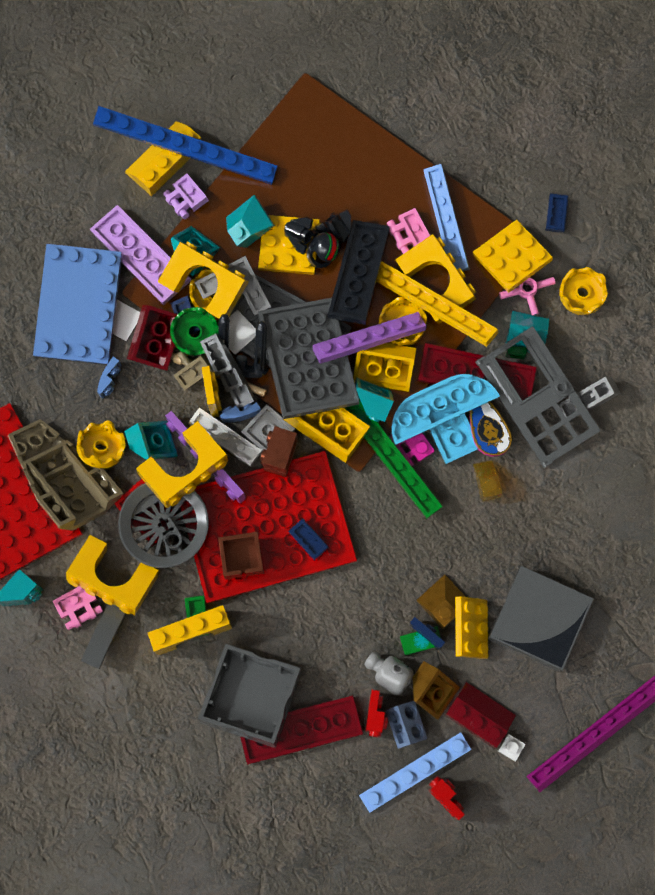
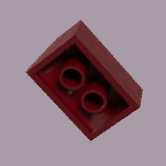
M142 305L127 360L167 371L175 346L171 338L170 327L173 319L178 314L150 305Z
M467 682L445 714V716L494 749L498 747L516 717L515 714Z

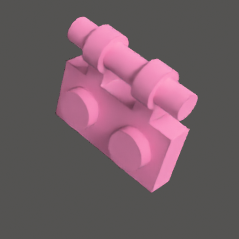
M416 208L399 215L400 223L397 225L394 220L387 222V225L390 226L389 232L391 236H394L397 242L396 246L403 254L409 251L408 245L412 244L415 247L430 236ZM405 230L408 236L405 239H403L402 235L400 234V231Z
M77 587L53 600L60 617L63 619L69 616L71 621L65 624L68 631L74 627L77 629L82 626L83 622L89 619L93 620L98 614L103 612L100 605L92 608L91 603L97 600L96 597L89 595L81 587ZM85 607L87 612L77 617L75 612Z

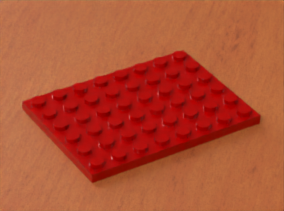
M10 403L0 408V580L83 535L79 528L73 531L59 529L36 500L8 437V434L23 428Z
M325 451L291 460L286 477L264 471V468L230 477L245 494L246 499L242 503H239L236 499L233 501L226 492L228 490L225 486L220 487L216 481L196 486L194 490L205 504L209 522L206 539L200 550L194 555L207 604L357 562ZM185 501L181 506V511H184L191 505ZM193 510L183 516V518H196L195 511ZM301 519H304L329 547L315 561L288 532ZM197 522L185 524L186 528L197 529ZM258 532L264 574L246 576L245 573H242L243 577L225 580L218 538ZM188 533L189 540L192 541L195 534Z

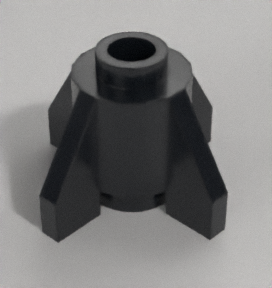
M348 209L339 213L340 217L335 212L331 213L330 217L325 220L326 226L322 222L316 225L315 229L319 231V234L323 232L331 233L337 237L340 243L348 240L351 231V214Z
M309 217L293 219L287 222L284 227L285 236L290 240L296 251L303 255L306 253V244L311 241L312 237L319 234V231L312 229L313 219Z

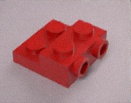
M371 690L365 732H369V736L381 738L382 730L387 729L388 717H384L385 712L377 711V709L382 707L383 696H379L380 691Z
M439 776L435 777L429 783L431 788L428 791L456 820H460L465 815L462 812L464 808L457 800L451 801V798L456 794L453 791L455 786L448 779L443 780Z

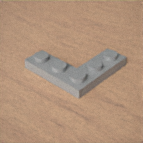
M246 256L229 264L228 269L235 272L237 270L246 275L244 279L249 281L243 294L254 316L258 315V311L272 308ZM214 272L195 282L203 299L214 295L217 291L218 281Z

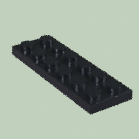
M353 220L331 300L328 318L366 325L390 226Z

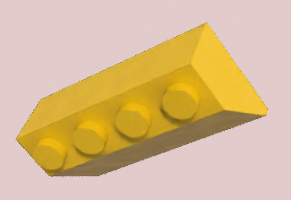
M176 121L169 128V130L202 140L188 125ZM151 145L125 173L152 197L190 158Z
M344 408L283 419L345 463L355 452L370 428L369 425Z

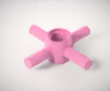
M551 277L536 282L534 279L528 278L510 293L502 291L499 292L501 300L516 295L527 299L531 314L535 316L539 314L534 298L537 289L554 285L555 279ZM523 285H529L532 291L526 292L523 289Z

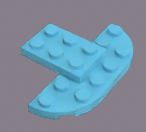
M470 374L455 375L406 398L396 410L392 421L394 444L397 445L430 430L445 464L477 450L472 437L471 426L465 413L500 397V395L488 381Z

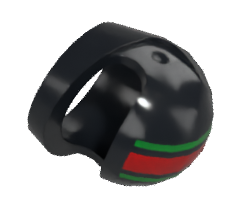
M323 232L316 235L307 246L306 254L309 263L315 268L327 267L339 256L341 249L340 241L331 233ZM315 251L318 257L325 261V263H318L313 258V252Z

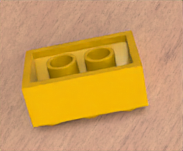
M384 343L357 352L353 376L354 382L357 377L380 387L409 392L416 348Z

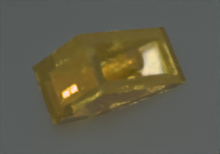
M492 460L473 464L481 501L500 498L503 493L499 476Z

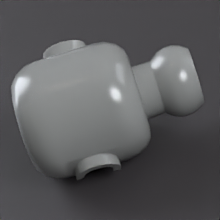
M372 652L365 662L367 669L377 672L375 675L376 682L394 695H400L414 675L413 670L394 656H389L386 660H383L379 653Z

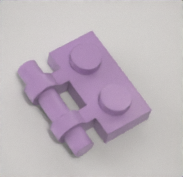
M185 174L172 184L176 190L172 193L170 190L164 192L167 203L175 208L176 214L183 219L189 217L187 212L189 207L196 211L209 201L188 174ZM180 197L184 199L181 203L178 201Z

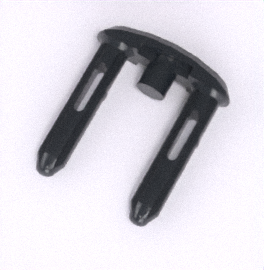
M222 314L219 318L218 335L222 341L224 340V344L229 350L230 319L227 314ZM264 321L258 322L256 326L253 366L247 365L246 356L238 355L236 357V363L245 378H261L268 373V368L265 367L267 325Z

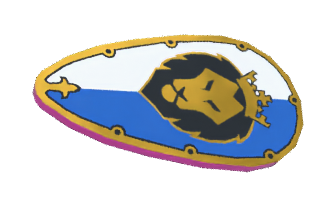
M489 401L470 410L471 433L477 449L491 457L506 453L511 445V433L494 405Z

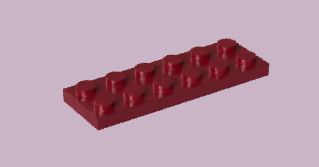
M425 343L417 381L434 385L449 377L460 374H470L486 381L488 380L480 367L475 363L483 355ZM495 358L521 400L523 401L531 396L537 367Z
M352 695L288 712L276 748L243 737L240 738L246 763L249 765L363 735Z

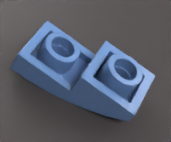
M114 356L105 367L99 381L97 393L102 399L113 392L115 384L111 377H116L121 370V364Z
M257 402L245 405L241 412L237 406L233 408L229 406L222 411L220 418L223 423L243 421L256 416L261 411V408Z

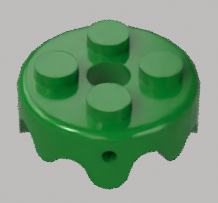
M200 307L187 308L182 310L173 319L170 327L171 338L174 345L182 353L191 356L202 355L205 352L200 341L218 333V325L215 318L205 309ZM198 327L200 335L198 337H191L189 334L190 328Z

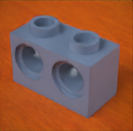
M415 701L385 710L398 749L427 739Z

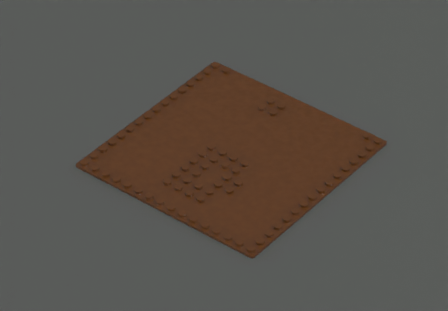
M304 73L238 152L277 165L272 184L270 185L224 169L204 193L209 201L196 211L190 209L188 212L189 217L180 221L160 245V248L171 258L174 253L171 243L172 236L192 226L220 247L219 251L212 258L215 262L218 263L220 260L229 265L246 256L254 274L305 302L332 298L348 240L340 243L341 249L337 259L325 268H315L314 275L258 270L261 237L247 248L236 246L227 231L226 217L253 195H256L268 215L297 218L309 217L311 219H319V224L324 222L325 226V220L330 217L331 213L335 212L340 217L339 213L347 209L351 214V226L353 220L388 226V221L394 220L397 225L400 223L399 215L416 208L429 235L433 234L436 238H441L423 170L435 165L309 74ZM445 173L470 270L463 271L466 276L464 281L467 285L471 283L476 291L474 294L476 300L463 309L481 319L499 296V292H502L504 288L473 256V251L513 223V221ZM405 230L400 231L403 239L408 237ZM389 232L382 262L404 274L395 260L403 255V253L397 248V242ZM412 244L408 245V246H407L408 249H409V250L412 249V248H413V245H412ZM316 254V261L321 264L325 263ZM437 264L428 265L410 277L439 295L446 292L450 283L448 270ZM204 267L203 270H211V269L208 268V267ZM200 272L195 274L194 276H192L191 274H189L188 276L192 280L195 279L200 274ZM136 277L130 281L122 293L140 309L142 305H150L174 313L171 303L185 296L190 297V282L165 305ZM376 282L366 325L347 321L342 322L352 327L350 333L378 325L383 307L402 296ZM425 310L423 311L427 317L426 330L420 340L408 346L416 348L409 392L385 388L392 391L394 402L385 422L380 420L377 423L387 436L392 432L393 417L401 403L409 396L427 388L429 383L417 381L425 343L457 349L467 336L444 321L438 324L432 315ZM214 317L217 325H219V318ZM197 333L191 337H198L200 333ZM229 349L235 361L238 355H244L247 357V365L253 366L254 359L241 352L234 354ZM357 352L347 355L353 376ZM268 368V373L261 378H245L248 383L266 389L267 392L264 397L253 394L282 415L271 369ZM364 438L346 462L356 472H361L375 454Z

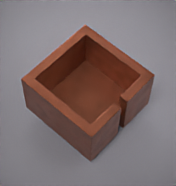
M274 426L273 431L268 433L266 440L268 447L267 450L263 449L260 460H262L261 464H263L264 471L286 477L298 442L297 433Z
M258 532L218 538L225 580L243 577L242 573H245L246 576L264 574Z

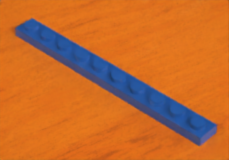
M98 106L93 122L94 126L270 185L273 182L277 165Z

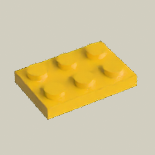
M209 366L202 367L210 414L214 418L219 417V411H222L218 395L219 388L215 372H211Z
M462 596L455 597L456 657L488 659L487 600Z

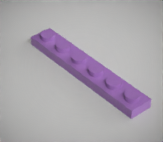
M419 312L314 344L313 351L319 363L322 364L425 331L426 324Z
M170 411L165 415L168 421L166 423L167 427L172 432L176 431L179 434L178 439L184 446L188 445L190 447L182 434L187 428ZM191 448V454L195 457V459H198V455ZM223 469L216 470L213 473L216 476L214 479L220 487L225 486L228 490L226 492L233 501L236 499L239 503H242L246 499L244 492Z

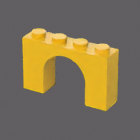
M432 234L395 259L408 277L413 276L428 265L437 264L445 267L450 275V283L446 292L441 296L461 308L476 300L474 296L476 293L471 283L466 284L464 281L465 274L461 268L456 269L453 264L456 261L450 252L446 254L443 249L446 245L440 237L436 238ZM432 315V317L438 324L443 322L439 318Z
M188 241L186 244L180 242L158 282L170 290L179 293L188 275L194 269L208 267L215 273L218 287L206 311L217 318H220L222 314H227L229 317L249 282L244 279L246 275L237 270L235 272L228 269L229 265L220 260L218 263L212 260L214 256L205 251L202 253L196 250L197 246Z
M198 421L182 432L184 440L198 455L197 466L191 473L182 477L170 476L162 470L152 457L136 468L138 475L166 508L178 504L181 500L180 498L185 494L192 493L199 483L206 482L210 479L212 473L223 469L228 462L227 454Z
M89 535L67 570L66 580L74 587L79 586L85 589V592L89 595H96L102 598L106 604L115 605L126 614L136 615L157 580L159 570L140 563L127 583L120 586H108L102 583L95 574L98 564L107 552V543Z
M222 605L150 631L148 636L153 651L157 655H162L177 649L176 646L182 642L209 633L217 635L232 629L226 609Z

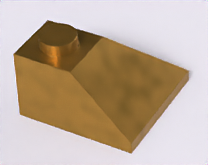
M444 575L416 601L444 629L455 619V597H465V595Z
M423 661L413 676L414 701L438 720L460 687L439 669Z

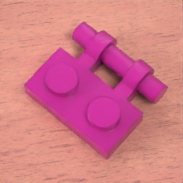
M423 433L395 445L411 467L414 466L411 461L413 457L418 462H421L435 452ZM391 434V435H389L388 437H389L390 440L394 443L393 437H392V434ZM405 443L410 452L406 453L401 445Z

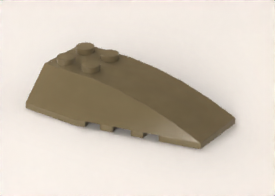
M41 419L8 434L36 500L59 529L73 531L104 515L123 496L121 489L103 468H94L84 463L79 457L77 449L73 447V444L68 440L62 439L57 431Z

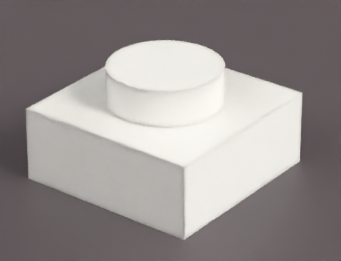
M507 734L498 752L516 762L525 743Z

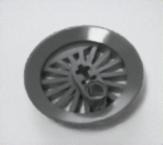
M146 483L131 492L122 505L118 520L121 541L131 556L147 566L170 568L188 561L200 550L207 536L209 522L205 504L195 491L185 494L171 513L172 506L166 508L165 512L163 503ZM185 501H187L191 505L189 508L175 515ZM158 503H159V505H160V512H161V513H159V511L157 510V508H156V506H155V505L158 504ZM152 507L156 516L152 514L150 511H148V509ZM193 510L195 511L196 518L178 520ZM144 512L153 520L139 517L138 515ZM133 520L152 524L132 528ZM162 521H165L167 523V526L169 528L168 531H166L162 526ZM197 522L196 530L177 526ZM151 530L136 540L134 539L133 532ZM179 531L195 534V536L190 541L181 535ZM154 535L143 550L138 546L140 542ZM174 536L179 538L177 545L169 544L170 538ZM159 537L155 554L151 555L147 553ZM163 541L165 542L167 557H159ZM184 542H186L188 544V547H186L182 551L181 548L183 547ZM170 550L178 551L179 553L171 556Z

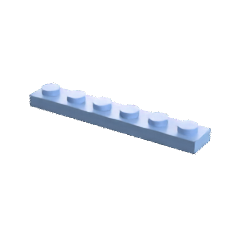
M439 164L423 169L441 239L446 245L444 251L446 254L449 252L452 254L456 261L453 263L456 269L461 268L462 271L470 270L443 166Z
M460 732L359 796L370 813L467 753L471 748Z

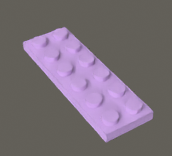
M118 205L90 228V231L109 251L122 252L121 263L163 305L178 293L158 282L171 258ZM189 276L185 280L180 290H182L191 281V278Z

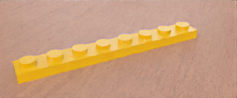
M381 262L377 282L486 347L497 336L498 329L388 264Z

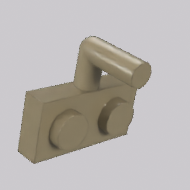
M181 351L178 353V357L185 367L174 374V377L184 391L203 378L202 367L209 366L210 370L213 371L209 360L204 354L191 362L187 354Z

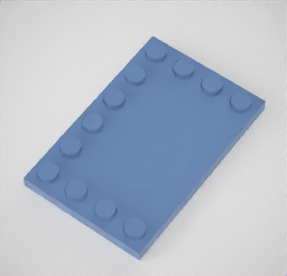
M46 244L33 351L34 357L98 364L109 363L122 252Z

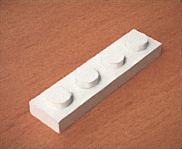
M201 408L196 411L188 422L192 426L198 421L219 446L250 467L262 452L261 449Z

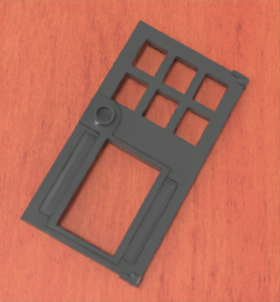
M533 326L475 362L489 383L499 393L501 402L540 460L543 468L601 431ZM521 340L549 381L548 385L523 401L494 358ZM569 396L577 411L565 417L557 402ZM553 406L561 421L549 427L541 413ZM578 415H581L589 427L588 430L580 435L576 434L569 423L570 420ZM537 416L545 431L534 437L525 423ZM565 425L573 439L562 446L553 431ZM549 435L557 449L546 456L537 442Z

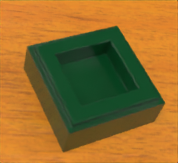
M512 346L506 350L505 357L523 360L526 356L527 348Z

